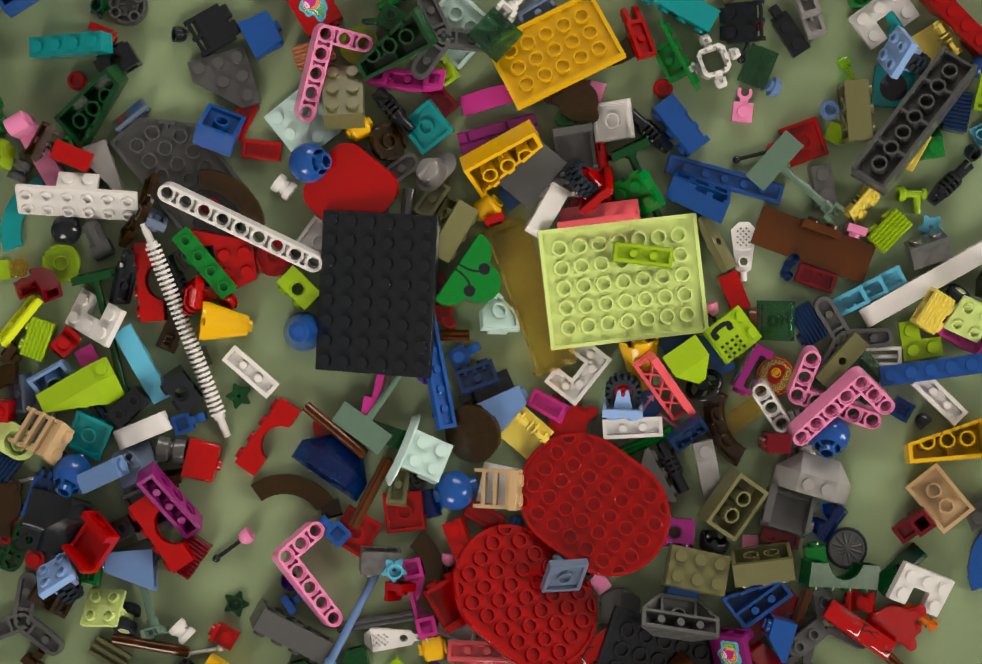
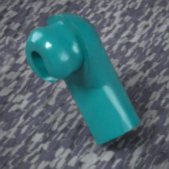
M893 11L884 16L890 24L887 33L888 39L897 25L902 27V23Z

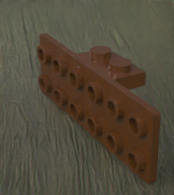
M767 206L762 208L750 241L751 244L858 283H863L876 248L874 245L842 234V231L837 230L838 226L827 223L825 226L820 224L819 219L808 216L807 219H800Z

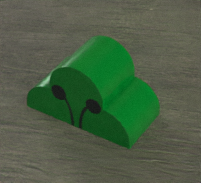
M479 233L436 295L437 305L451 307L459 304L464 299L470 303L481 304L490 301L498 294L501 279L498 271L489 264L492 257V248L485 236Z

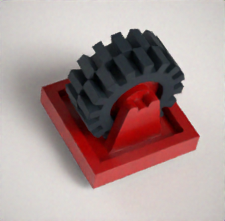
M577 160L565 170V179L569 182L568 185L572 186L573 191L579 195V211L584 215L596 209L601 201L609 198L613 193L612 167L608 164L595 171L590 168L589 164L586 165L585 161Z

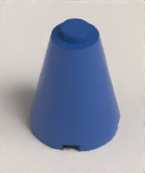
M298 312L288 318L284 325V338L290 347L298 351H309L316 347L318 336L317 316L309 312Z

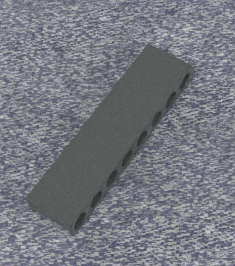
M943 46L852 165L851 176L885 197L978 74V65L975 63L974 65L949 52L947 47Z

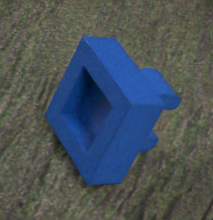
M285 593L280 597V600L291 616L297 612L295 605L302 601V598L298 593L291 598Z

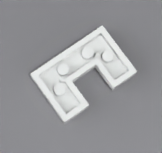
M872 0L847 19L871 51L888 39L877 24V21L893 11L902 23V27L920 16L910 0Z
M82 288L65 324L109 348L127 312L114 304L108 303L101 319H98L92 315L98 303L95 293Z
M595 345L569 349V352L584 363L573 378L556 366L544 381L574 406L578 404L612 360Z
M903 560L886 596L889 599L906 604L914 587L923 590L925 594L920 604L926 607V613L938 617L955 582L952 579Z

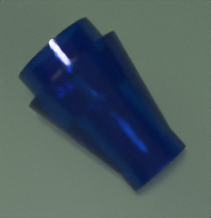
M433 488L422 491L424 515H426L427 519L441 516V510H443L440 503H436L433 497Z

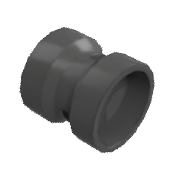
M14 158L12 170L8 172L7 177L26 184L27 174L32 170L33 165Z

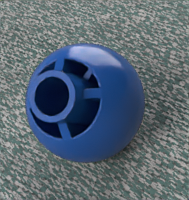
M314 143L298 145L289 156V169L292 175L305 183H313L320 180L332 164L330 155L322 147Z
M836 417L811 439V443L819 451L820 456L833 458L835 454L840 453L847 447L850 441V429L843 419Z
M66 455L55 464L52 475L53 481L57 486L56 492L59 495L70 497L71 494L81 493L77 483V475L92 468L84 455Z
M449 471L441 475L439 482L435 484L433 497L436 503L439 502L442 507L456 511L468 506L473 499L474 492H477L479 488L474 476L467 477L463 472Z

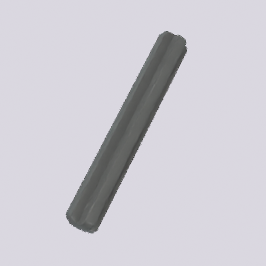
M405 610L358 618L351 631L413 621L415 619L413 610ZM347 620L342 621L337 626L338 633L342 632Z

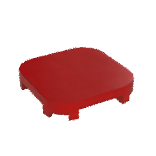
M345 142L336 145L328 153L332 160L331 167L320 180L305 184L303 197L306 205L322 219L324 210L385 213L399 195L398 177L361 148L362 146L356 143Z

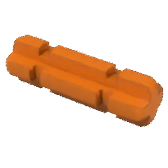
M909 602L903 605L905 607H913ZM927 614L916 620V622L923 626L925 624V627L930 631H934L938 626V621L933 618L930 619V616Z

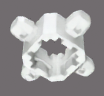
M708 34L699 37V43L701 47L703 46V49L697 52L695 57L696 64L694 62L691 63L692 65L689 66L691 72L695 71L696 74L700 72L701 77L706 80L715 78L714 83L716 87L722 89L727 86L726 76L723 77V74L729 71L732 65L730 60L738 59L741 53L739 48L736 47L728 49L727 52L725 45L720 43L711 45V37ZM718 50L724 62V68L708 73L702 61V56Z

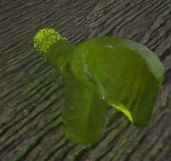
M848 57L838 58L839 69L846 68L850 80H855L851 69V60Z

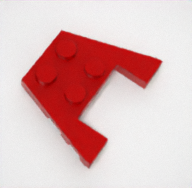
M190 228L203 246L213 245L215 260L237 285V288L257 279L253 244L233 235H221L211 231L205 232ZM209 284L204 285V290H207L208 293L204 295L203 301L210 302L219 297Z

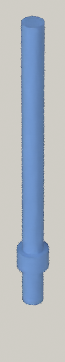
M379 575L369 578L329 657L325 658L323 664H336L335 660Z

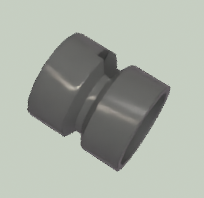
M159 436L155 460L158 462H169L171 460L173 464L183 465L189 441L176 438L173 441L170 437Z

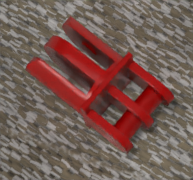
M197 275L191 281H188L186 288L180 292L184 294L182 310L186 315H193L202 309L203 297L208 293L207 290H204L205 279L202 275Z

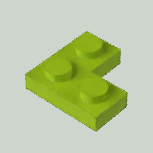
M910 321L897 322L903 362L944 356L941 336L921 339L920 329L917 325Z

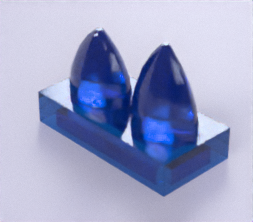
M835 503L822 504V510L828 519L827 521L819 517H812V522H814L812 532L824 543L849 513L841 505Z

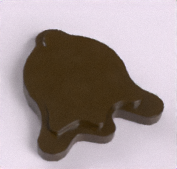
M585 78L562 89L559 93H554L543 99L545 103L559 107L568 119L591 123L599 119L597 111L598 95L595 89L586 82Z
M18 480L0 484V536L2 538L10 537L12 523L19 516L23 508L21 498L22 483Z

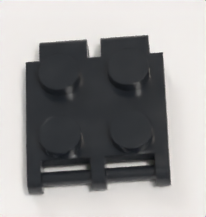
M764 0L725 4V8H720L719 23H726V26H720V41H726V44L729 45L765 41L766 36H764L763 23H765V18H763ZM757 5L759 7V18H757ZM757 23H759L760 36H758Z
M216 3L183 22L184 26L188 27L191 32L193 42H196L200 48L202 58L237 40L236 35L241 33L235 19L227 21L233 16L226 3L221 6ZM191 24H193V26L195 27V29H196L198 35H196V33H195V31L193 30ZM200 39H201L202 42L204 43V45H205V47H206V49H207L206 51H205V49L203 48V46H202V44H201V42H200Z

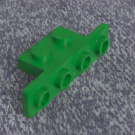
M662 18L658 19L668 40L655 47L657 50L655 57L668 82L673 84L688 76L695 90H699L700 88L697 83L700 82V79L695 71L691 72L689 66L692 64L687 55L683 56L680 52L683 47L678 38H673L671 34L674 32L669 21L665 23Z
M187 226L172 237V241L185 255L184 259L186 262L197 269V275H202L221 299L226 298L237 289V285Z

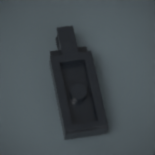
M777 4L768 9L773 17L770 20L771 26L792 58H795L811 47L786 10L782 12Z
M123 250L120 257L121 261L117 262L109 297L111 304H130L138 268L134 261L135 254L131 250Z
M507 369L497 372L500 383L459 396L461 403L463 404L472 400L473 404L479 403L514 387Z

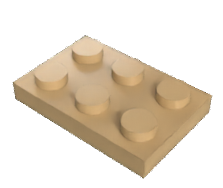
M937 462L905 486V489L919 506H924L935 520L937 528L942 534H945L975 510Z

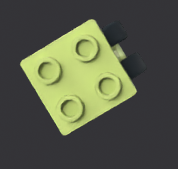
M950 284L946 294L956 302L954 303L955 308L953 312L948 316L943 327L978 343L982 338V303L970 298L969 292L957 284Z
M90 589L80 625L83 627H113V630L118 634L132 636L136 634L138 627L133 619L134 617H140L141 607L133 602H124L127 593L124 589Z

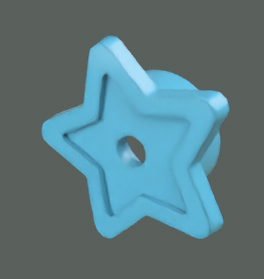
M924 215L922 224L917 227V230L928 234L932 230L942 229L939 225L941 216L934 218Z
M400 558L396 561L386 559V568L382 571L381 575L388 576L395 583L402 575L407 574V571L402 567L403 559Z

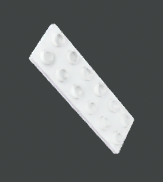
M60 171L56 186L15 184L18 213L27 215L128 221L132 214L136 215L139 208L138 192L98 189L100 174Z

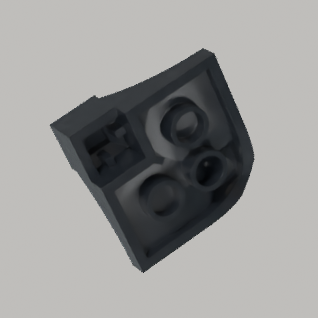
M32 486L18 540L20 546L24 549L43 551L56 555L63 553L62 545L72 543L85 523L80 516L83 511L91 510L92 502L73 498L72 496L63 497L57 492ZM31 536L33 540L28 543L25 541V538Z

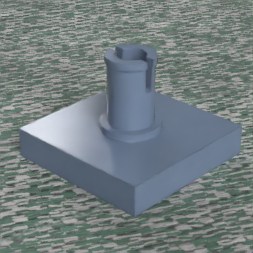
M149 439L112 454L113 458L122 455L128 464L130 473L119 478L124 491L137 486L138 471L153 461L158 466L153 446Z
M559 553L553 555L552 560L548 562L540 585L541 592L579 591L589 566L587 558L565 560V557Z

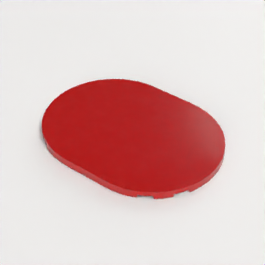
M579 432L553 437L545 444H541L529 456L522 469L524 485L522 487L523 505L521 512L531 531L566 559L587 558L589 563L588 573L615 577L627 575L641 569L659 553L669 532L670 506L661 483L639 462L608 440L593 434Z
M502 524L490 527L476 534L459 553L452 575V591L456 607L466 624L511 663L570 664L587 649L596 630L598 604L591 587L592 584L590 580L587 581L584 578L579 591L542 593L540 585L549 560H552L553 555L558 552L540 540L530 528Z

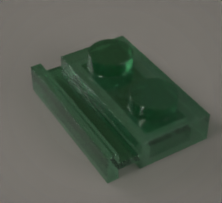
M752 43L737 81L764 91L779 53Z

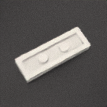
M234 345L222 359L223 362L266 399L280 385L276 379L237 345Z
M936 380L910 384L952 426H955L968 413Z
M662 416L643 417V419H638L637 421H628L626 418H618V420L602 419L603 438L662 437Z

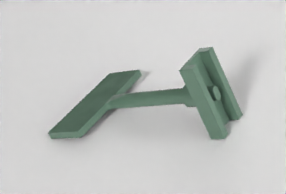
M785 130L746 176L760 189L765 191L780 173H783L821 206L820 209L826 213L823 217L829 223L834 224L835 221L831 217L833 215L837 217L839 209L843 213L846 209L838 202L833 204L830 200L826 201L787 166L804 145Z
M393 376L366 415L344 401L331 421L377 455H380L393 435L376 424L373 418L403 376Z
M146 539L114 549L111 552L153 549L151 546L153 543L150 539ZM160 554L157 555V561L163 560ZM139 586L148 618L146 620L148 628L140 631L142 639L152 640L155 639L156 635L170 634L168 632L169 626L160 625L158 617H155L149 590Z

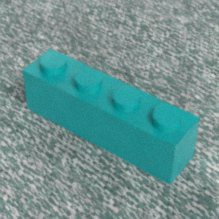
M641 0L649 6L651 4L657 6V10L664 15L671 14L676 17L675 20L682 25L687 23L693 27L692 30L700 35L709 33L721 12L702 0Z
M104 31L29 38V56L38 60L113 54L112 34Z

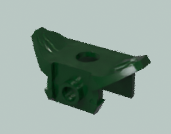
M386 1L377 18L362 19V24L376 25L389 33L408 14Z

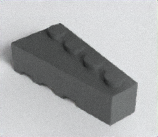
M261 598L249 618L254 630L253 632L259 637L264 638L266 636L270 638L271 642L281 647L284 645L288 647V650L295 655L301 654L305 656V659L312 664H316V662L323 664L334 645L332 639L311 626L304 628V623L295 617L287 618V615L282 612L283 610L278 607L273 609L266 605L267 601Z

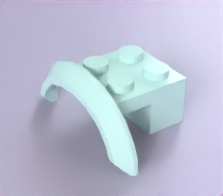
M416 414L410 418L402 444L386 475L388 486H391L401 467L417 474L416 477L434 485L441 478L453 445L417 430L421 414Z

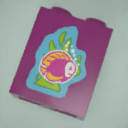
M757 343L752 345L747 350L729 384L733 387L732 391L744 397L746 394L752 395L753 391L745 388L744 383L759 356L771 360L775 353Z
M720 627L719 638L710 640L714 664H752L748 641L754 637L753 629Z

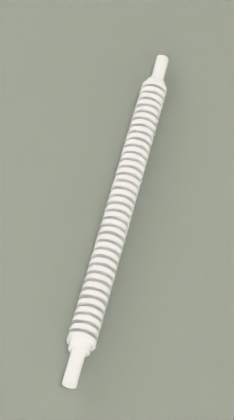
M142 223L140 227L147 242L145 250L146 252L150 251L147 254L148 256L152 255L149 261L154 260L151 266L156 265L153 271L158 270L155 276L160 275L157 281L162 280L159 286L164 285L161 291L166 290V292L162 293L163 296L168 295L164 299L165 301L170 300L166 304L167 306L172 305L168 309L169 311L174 310L170 314L176 315L172 319H177L174 324H179L176 329H181L178 334H183L180 339H185L182 341V344H187L184 346V349H189L186 351V354H191L187 357L188 359H193L189 362L190 364L194 363L191 367L192 369L196 368L193 372L194 374L198 373L195 377L196 379L200 378L197 382L198 384L202 383L199 385L200 388H204L201 392H206L203 398H207L205 403L210 402L207 404V408L212 407L209 409V412H214L210 415L214 417L215 421L217 420L223 437L227 438L231 436V433L224 418L226 417V410L221 409L224 407V404H220L222 399L217 400L220 398V394L215 395L218 393V389L213 390L217 387L212 385L215 383L214 380H210L213 376H208L211 371H206L209 369V366H204L207 364V361H202L205 359V356L200 357L203 351L198 352L202 348L201 346L196 347L200 343L199 341L194 342L198 338L197 336L192 337L196 333L195 331L190 332L194 328L193 326L189 327L192 325L191 322H187L190 318H185L187 315L183 313L181 308L183 302L179 303L182 298H177V296H180V292L175 293L178 291V287L173 288L176 286V283H171L174 281V278H169L173 275L172 273H167L171 270L170 268H165L169 265L168 263H163L167 259L161 258L165 256L164 253H159L163 251L162 248L158 249L161 244L154 240L148 225Z

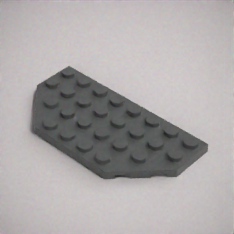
M139 117L109 141L143 185L144 180L156 172L161 174L158 189L165 182L172 181L206 198H215L219 201L220 205L241 214L238 207L226 196L214 191L201 190L199 169L221 171L240 180L242 183L244 182L221 154L192 143L196 123ZM164 187V193L167 196H172V190L169 187ZM156 193V202L179 230L187 226L189 229L194 228L199 231L232 235L161 201ZM183 196V203L191 205V199L188 196ZM219 214L221 222H228V217L225 214ZM241 222L237 223V228L242 231ZM213 245L204 246L215 259Z

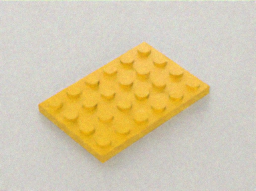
M570 0L495 37L492 48L487 51L518 111L626 58L623 48L596 0Z

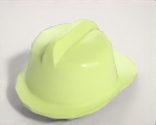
M12 421L9 423L0 422V452L15 460L30 458L34 453L7 441L8 437L14 438L20 425ZM27 430L24 437L20 441L21 443H23L24 439L28 435L29 430Z

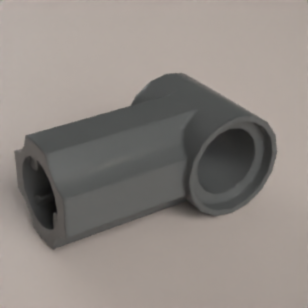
M98 219L89 221L81 226L91 245L89 246L91 253L97 262L116 253L111 240L106 237Z

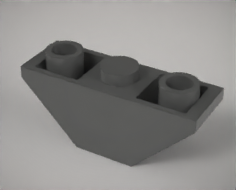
M648 447L643 449L639 463L658 479L667 495L668 501L676 502L677 500L674 496L678 494L673 485H668L665 480L668 475L663 467L659 468L656 462L659 460L656 452Z

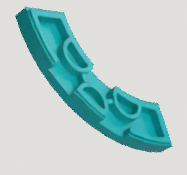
M41 176L26 183L45 185ZM16 194L9 201L1 222V243L4 252L24 246L22 228L26 214L18 213Z

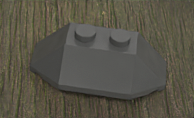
M659 593L641 607V627L653 636L689 642L719 638L720 618L716 614L714 615L699 599Z

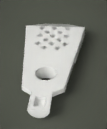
M738 222L730 230L733 256L737 264L735 270L739 272L741 281H747V272L752 268L755 245L748 242L751 241L755 228L750 222ZM741 258H746V265L740 264Z
M371 627L364 633V643L372 652L413 645L414 641H422V639H419L418 633L414 634L412 630ZM401 635H406L407 638H406V639H401L400 636H401Z

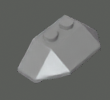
M804 451L776 463L770 482L793 491L846 505L851 489V484L841 462Z

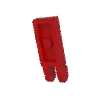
M631 6L633 20H631L626 8L620 9V17L622 23H624L637 61L655 57L657 50L638 6Z

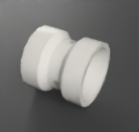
M281 173L270 189L275 193L280 192L281 197L287 201L296 191L298 185L287 181V177Z
M181 618L168 632L172 636L178 637V642L183 645L196 630L193 627H188L186 621Z

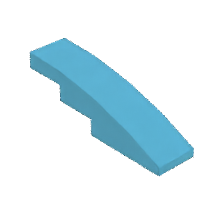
M898 264L831 300L840 314L844 316L908 283V280Z
M131 323L118 329L115 339L153 404L155 405L168 398L170 395L166 396L160 388L161 373Z

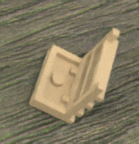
M27 406L28 415L14 438L8 437L7 441L40 456L47 463L55 466L62 457L67 444L71 442L75 431L64 421ZM36 415H38V418L32 426L31 430L29 431L28 435L24 439L23 443H21L20 441L24 437L25 433L27 432ZM47 419L48 421L44 426L43 430L41 431L40 435L38 436L37 440L35 441L34 445L30 447L32 441L34 440L43 423Z
M474 468V472H482L481 504H473V508L521 510L523 505V470ZM488 472L494 473L492 505L486 504ZM499 473H505L504 505H498Z

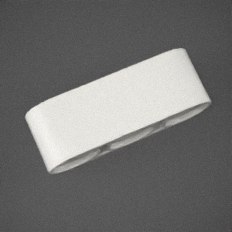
M551 182L527 222L524 231L538 238L537 231L548 230L570 191Z
M756 378L751 383L754 399L775 431L779 433L787 432V426L790 423L787 411L769 383L763 378ZM758 386L766 388L763 392L755 391ZM774 402L776 405L774 408L769 409L766 407V404ZM780 418L786 419V422L782 425L776 423Z
M166 410L118 429L113 432L119 449L122 450L171 430L173 427Z

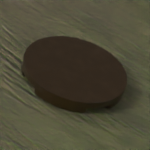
M469 403L456 408L454 412L457 427L445 429V437L447 443L453 445V453L460 459L470 463H481L488 460L495 454L501 443V429L497 419L478 404Z

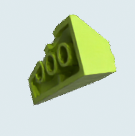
M103 357L35 396L43 412L51 413L96 405H108L123 398L126 394L107 357Z

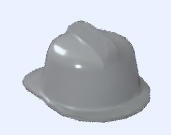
M441 151L435 153L430 158L421 160L417 165L415 178L419 189L431 192L441 186L456 169L457 161L455 156L448 151Z

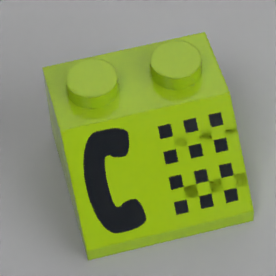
M739 305L723 314L702 332L725 364L730 363L762 338Z

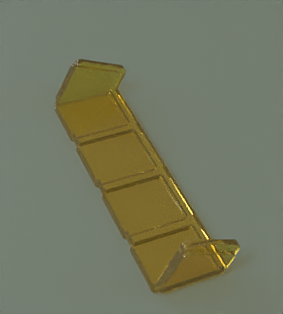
M512 218L484 230L481 234L487 237L490 242L498 268L537 369L532 372L533 376L537 375L538 377L572 365L577 360L573 348L550 350L540 259L537 256L531 235L524 231L526 222L522 218Z

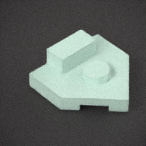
M498 292L479 311L480 331H487V334L506 335L508 332H519L518 310L513 306L511 307Z

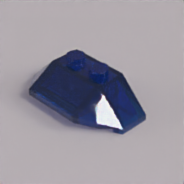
M331 434L302 440L291 456L354 501L359 499L367 486L364 458H359Z

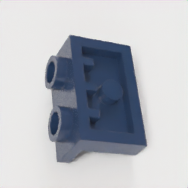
M481 359L475 365L470 367L469 365H464L454 372L462 396L500 383L492 359Z
M695 413L665 437L675 451L679 453L710 429L701 416Z

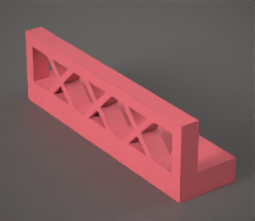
M638 199L600 203L596 209L589 211L586 215L579 211V206L562 208L559 211L560 222H557V228L641 219Z
M652 350L632 363V366L673 422L685 413L689 417L697 413ZM649 360L651 363L649 371H641L639 366ZM652 376L661 377L659 385H651ZM662 390L671 391L669 399H661ZM672 404H680L682 407L674 414L670 412Z
M448 640L447 660L451 664H513L486 641Z

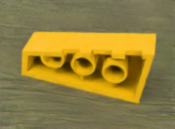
M530 119L459 159L464 173L481 198L487 195V191L490 188H495L501 183L500 180L504 176L513 173L517 165L527 161L543 147L538 132Z
M982 418L904 444L905 465L982 458Z

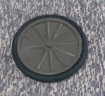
M839 528L832 532L826 542L828 559L835 566L842 569H849L853 561L863 562L867 555L866 539L862 533L854 528Z

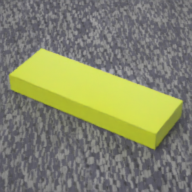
M36 293L29 296L0 331V344L7 348L44 302L39 294Z

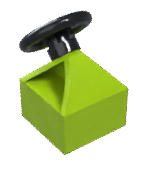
M696 334L661 358L674 378L688 381L685 391L690 400L706 402L716 397L721 391L723 378L716 370L707 369L709 353ZM707 375H712L717 380L710 381ZM693 384L697 388L695 395L691 391ZM711 387H715V389L711 393L702 396L704 391H707Z

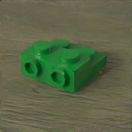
M637 169L627 175L629 179L625 180L623 177L613 183L615 187H613L612 194L616 201L638 199L640 218L666 204L647 169L641 172Z

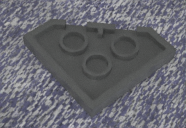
M245 46L187 62L192 81L195 84L235 104L241 109L262 104Z

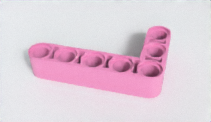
M319 23L314 27L294 105V114L297 118L309 122L316 115L332 46L335 45L366 53L373 46L370 36L324 23ZM323 28H326L328 31V34L325 38H321L320 32ZM342 33H345L346 41L341 43L339 37ZM364 38L365 45L362 48H360L358 46L359 39ZM321 47L323 54L317 58L315 52ZM316 67L318 74L312 78L310 72ZM312 87L313 94L307 97L306 90ZM308 107V114L302 117V108Z
M21 110L2 121L8 133L12 137L20 139L25 149H27L39 128L35 119L30 114ZM46 143L43 157L38 159L37 162L33 161L46 186H56L59 171H65L59 161L49 157L52 149L48 143Z
M807 345L801 350L786 387L789 400L805 408L812 403L810 399L813 396H820L825 392V390L811 386L821 363V356L813 345ZM808 354H816L812 360L806 359ZM801 372H808V375L805 378L799 377V374ZM794 390H801L799 395H791ZM853 401L837 416L844 421L868 429L878 428L882 421L880 414L873 406L858 401ZM850 409H857L854 414H848ZM869 415H875L873 420H866Z
M855 366L850 368L787 426V432L792 435V440L796 445H805L860 395L882 415L892 413L895 403L861 367Z
M306 522L274 549L272 560L320 623L329 627H337L343 619L340 610L299 559L303 553L322 538L325 532V528L320 522ZM312 526H315L316 532L312 536L310 533V528ZM298 538L301 540V546L299 548H297L295 545V542ZM283 551L286 553V559L284 561H282L280 558V555ZM294 567H297L298 574L294 577L292 571ZM307 582H309L310 589L308 592H306L304 589V586ZM320 597L322 604L320 607H317L316 601ZM330 613H333L334 617L332 622L328 621Z

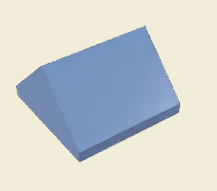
M62 359L29 377L26 381L38 394L75 372L68 359Z

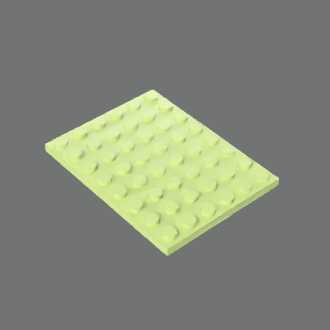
M696 213L537 231L550 350L702 333L709 327ZM614 241L674 248L672 268L613 262Z

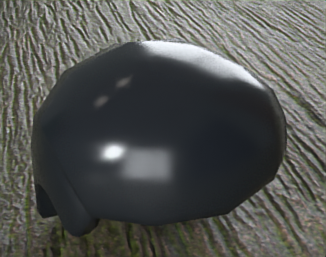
M59 216L51 226L52 237L61 245H72L79 240L82 233L77 217Z
M702 530L699 536V546L703 551L724 554L730 547V541L727 540L726 536L723 539H719L716 531Z

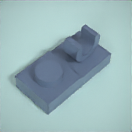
M151 207L145 220V225H148V228L153 232L161 231L164 233L167 227L168 215Z

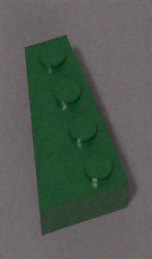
M420 5L414 8L355 63L365 81L432 47L439 41Z
M117 64L103 69L54 117L56 122L79 148L91 144L129 80Z

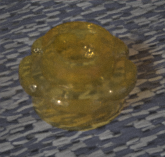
M16 258L9 264V269L14 277H24L28 272L29 265L22 258Z

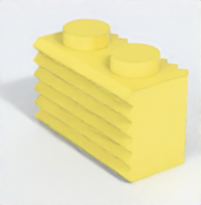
M930 287L909 321L927 333L935 335V333L940 332L943 328L945 317L953 312L956 301L939 289Z

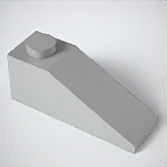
M104 139L82 147L83 150L95 154L90 168L96 174H100V177L113 190L126 191L109 141Z
M711 438L691 443L703 500L709 498L721 481L714 444Z

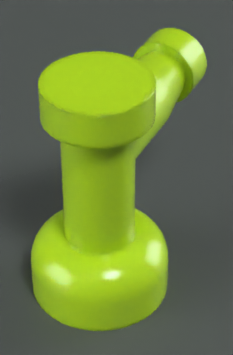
M897 186L896 200L897 202H903L906 198H913V214H921V200H926L927 189L907 190L905 186Z

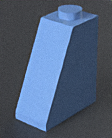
M516 385L476 404L481 405L492 416H495L502 432L527 404L525 399L529 397L524 387L520 388L519 385Z
M120 455L78 474L77 483L82 494L129 474L128 464L123 456Z
M153 549L110 552L102 565L105 573L153 592H158L157 554Z

